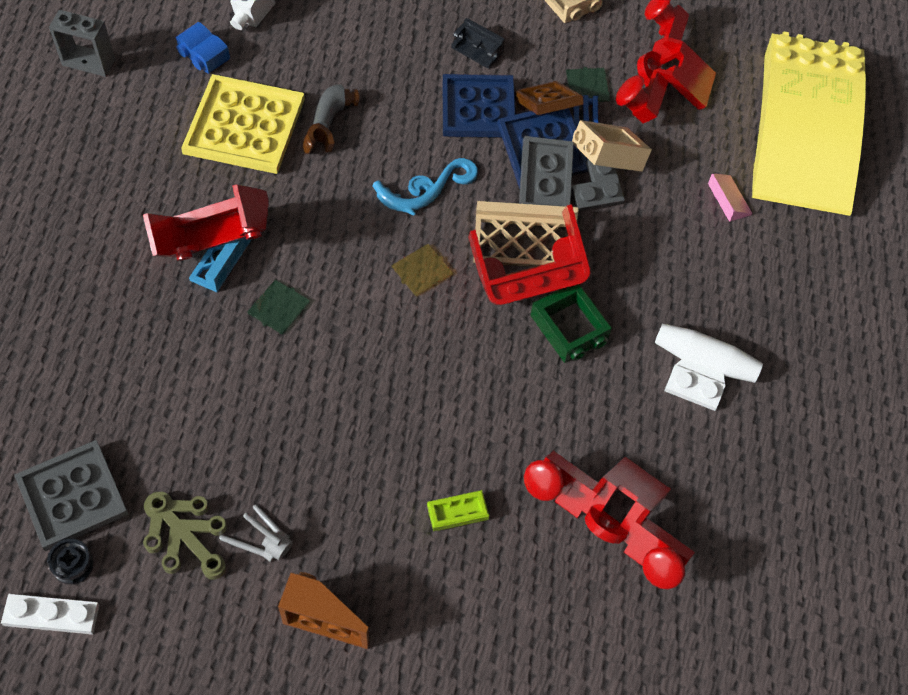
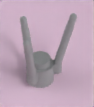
M257 504L253 506V509L273 531L268 530L250 514L245 513L243 516L266 536L262 542L265 550L224 535L219 537L221 541L263 556L270 562L273 558L280 561L293 544V541L289 539L290 536L284 533Z

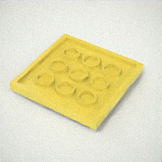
M212 74L182 145V153L184 155L278 174L305 100L304 93Z

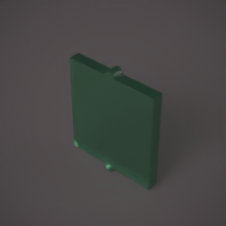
M583 67V69L566 70L570 89L582 96L588 95V98L598 96V102H610L604 68L587 69V67Z
M274 280L247 313L261 321L263 326H269L283 335L310 303V300L295 292L294 288H288Z

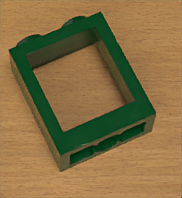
M580 285L557 290L532 303L530 316L564 363L570 360L577 361L584 357L586 352L592 348L598 350L608 343L612 328ZM576 303L596 330L569 343L550 316Z

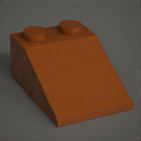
M300 572L299 575L290 573L278 606L283 624L368 649L370 644L369 628L328 588L316 580L315 576L305 572Z

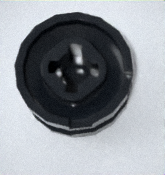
M77 539L59 541L48 553L47 562L50 571L59 582L66 585H75L83 582L93 570L94 560L91 552L82 541Z

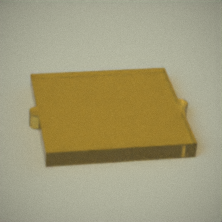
M429 244L392 265L394 271L401 278V283L406 284L415 296L420 295L453 275L443 262V257L438 256Z

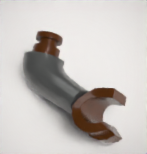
M337 84L325 90L318 102L313 125L310 126L304 138L303 150L305 154H309L313 150L315 141L323 143L326 152H332L334 138L329 131L336 113L343 111L344 106H350V104L358 106L359 92L357 89H352V92H350L349 89H344L342 84Z

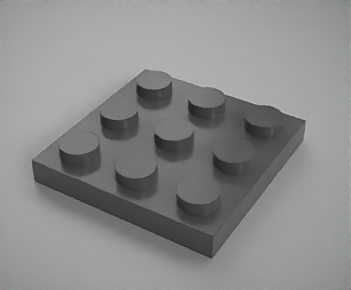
M97 440L15 474L18 486L45 552L51 550L59 541L78 538L129 515Z

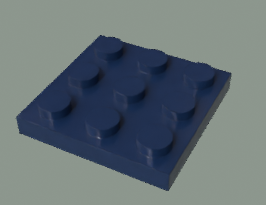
M443 74V136L502 137L497 124L498 119L515 115L513 75Z
M569 108L541 115L529 111L498 119L497 124L519 189L524 136L572 141L576 127ZM574 144L572 176L588 172L587 158Z

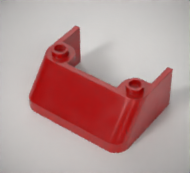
M236 184L232 186L235 197L174 217L150 213L143 214L153 256L177 257V261H183L193 258V253L245 237L246 240L261 237V232L266 230L269 207L267 191Z
M572 204L567 205L562 211L568 236L558 239L553 244L552 255L554 262L510 274H505L503 264L497 258L489 257L483 259L476 230L470 231L468 238L477 271L487 297L493 304H509L576 286L588 279L590 267Z

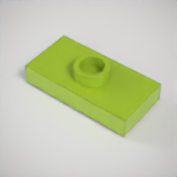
M482 490L427 502L433 532L489 520V513Z

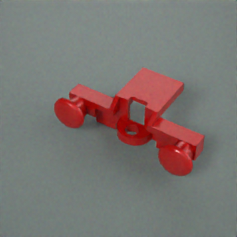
M651 0L645 8L646 19H653L661 26L659 34L663 35L664 38L655 42L652 51L640 56L637 62L639 75L632 76L626 80L616 94L617 104L627 106L632 111V114L643 124L657 118L668 82L697 109L701 110L707 106L716 72L684 41H681L689 14L680 5L673 7L670 4L671 0ZM674 58L680 60L678 67L674 65L667 70L661 69L663 64Z
M555 451L548 454L544 460L531 462L526 468L524 484L527 491L533 497L541 501L556 499L555 502L576 518L583 511L586 513L585 523L587 527L597 537L612 544H619L623 541L627 543L628 546L624 553L643 566L646 579L652 585L660 589H672L683 582L685 566L695 552L647 518L671 490L669 487L626 457L604 475L599 482L592 479ZM617 489L635 501L622 523H619L603 511Z

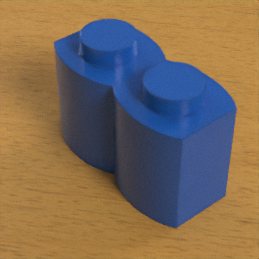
M199 22L176 37L178 52L184 58L189 57L198 70L203 69L209 74L230 59L227 45Z

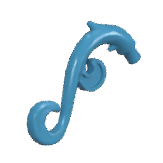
M458 158L447 165L435 184L426 176H415L409 181L408 190L412 195L418 197L412 199L400 198V194L392 193L388 187L385 188L380 180L374 182L372 186L377 192V198L385 206L414 216L416 214L414 210L426 207L438 197L453 169L461 167L466 170L467 173L465 175L454 173L452 178L456 183L465 185L476 180L478 169L471 160ZM420 190H425L426 192L420 196Z

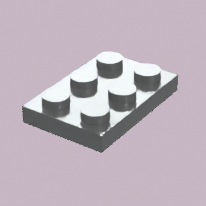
M524 136L519 204L563 207L570 205L573 158L572 141Z

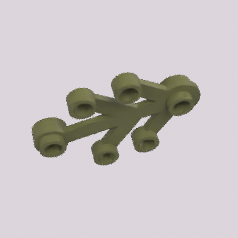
M155 492L149 495L145 500L144 510L147 516L151 518L149 534L144 538L143 544L149 553H157L162 549L163 542L160 534L164 520L170 527L167 555L162 559L164 571L169 574L179 571L181 567L179 553L182 540L202 562L201 569L208 579L215 580L222 577L226 571L224 559L220 555L211 554L191 532L212 533L215 536L222 535L227 529L224 518L214 516L210 520H180L173 512H193L196 516H202L208 511L207 500L202 496H196L191 501L172 500L170 495L165 492ZM156 502H163L162 507H153ZM201 502L204 504L203 508L199 510L194 508L197 503ZM220 522L222 527L220 529H213V524ZM151 540H158V544L155 547L148 546ZM175 560L176 565L174 567H166L168 561ZM212 561L218 562V566L214 569L208 568V564Z

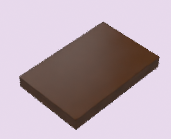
M558 81L514 91V99L537 115L584 104L582 95Z

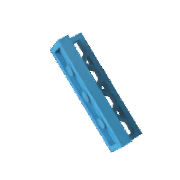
M245 237L209 248L190 275V281L218 292L251 240H246ZM222 249V251L214 261V252ZM209 269L205 279L199 277L203 270Z

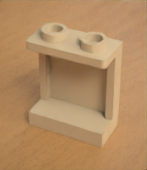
M545 0L564 23L572 20L576 21L582 15L589 12H596L602 7L603 0Z

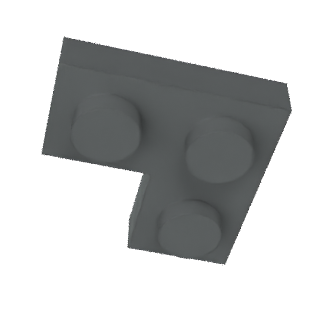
M588 159L586 165L591 182L571 186V197L574 207H578L579 212L623 203L624 197L616 169L594 165Z

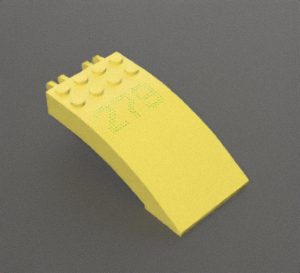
M783 32L780 35L772 33L764 59L763 97L753 169L752 198L851 215L861 155L865 113L866 77L864 49H859L855 46L849 47L847 42H843L842 45H836L835 40H828L827 43L803 38L801 34H798L797 37H790L789 32Z

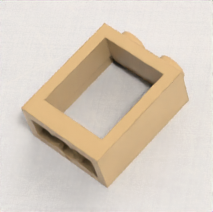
M580 120L572 140L573 144L594 165L643 171L652 150L627 127Z

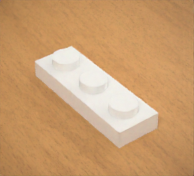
M8 594L1 624L10 627L93 634L99 604L98 602Z

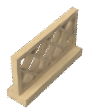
M477 201L475 230L480 248L488 243L496 251L490 257L497 258L503 265L536 267L554 262L552 251L550 252L542 242L550 235L556 241L560 239L555 231L560 227H566L562 215L565 207ZM573 207L575 217L577 220L578 207ZM481 222L492 223L497 229L487 236L481 230ZM509 224H517L522 231L515 237H512L505 228ZM534 226H542L547 233L538 239L530 229ZM500 232L509 240L501 248L491 240ZM524 234L534 242L526 250L517 242ZM512 244L521 253L516 258H509L504 253ZM538 246L546 256L541 260H534L528 253Z

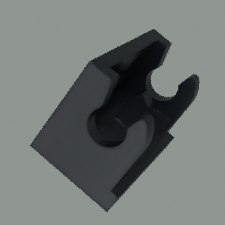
M466 18L453 34L457 39L453 41L451 48L487 69L503 54L505 39L469 18Z

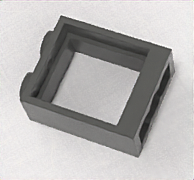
M59 10L49 29L62 66L106 77L115 61V56L105 21ZM73 36L92 40L94 49L76 45Z

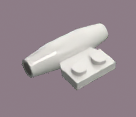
M662 323L655 340L657 345L682 359L674 366L664 391L714 411L717 409L725 388L724 376L755 383L763 366L762 362L739 348L691 329Z

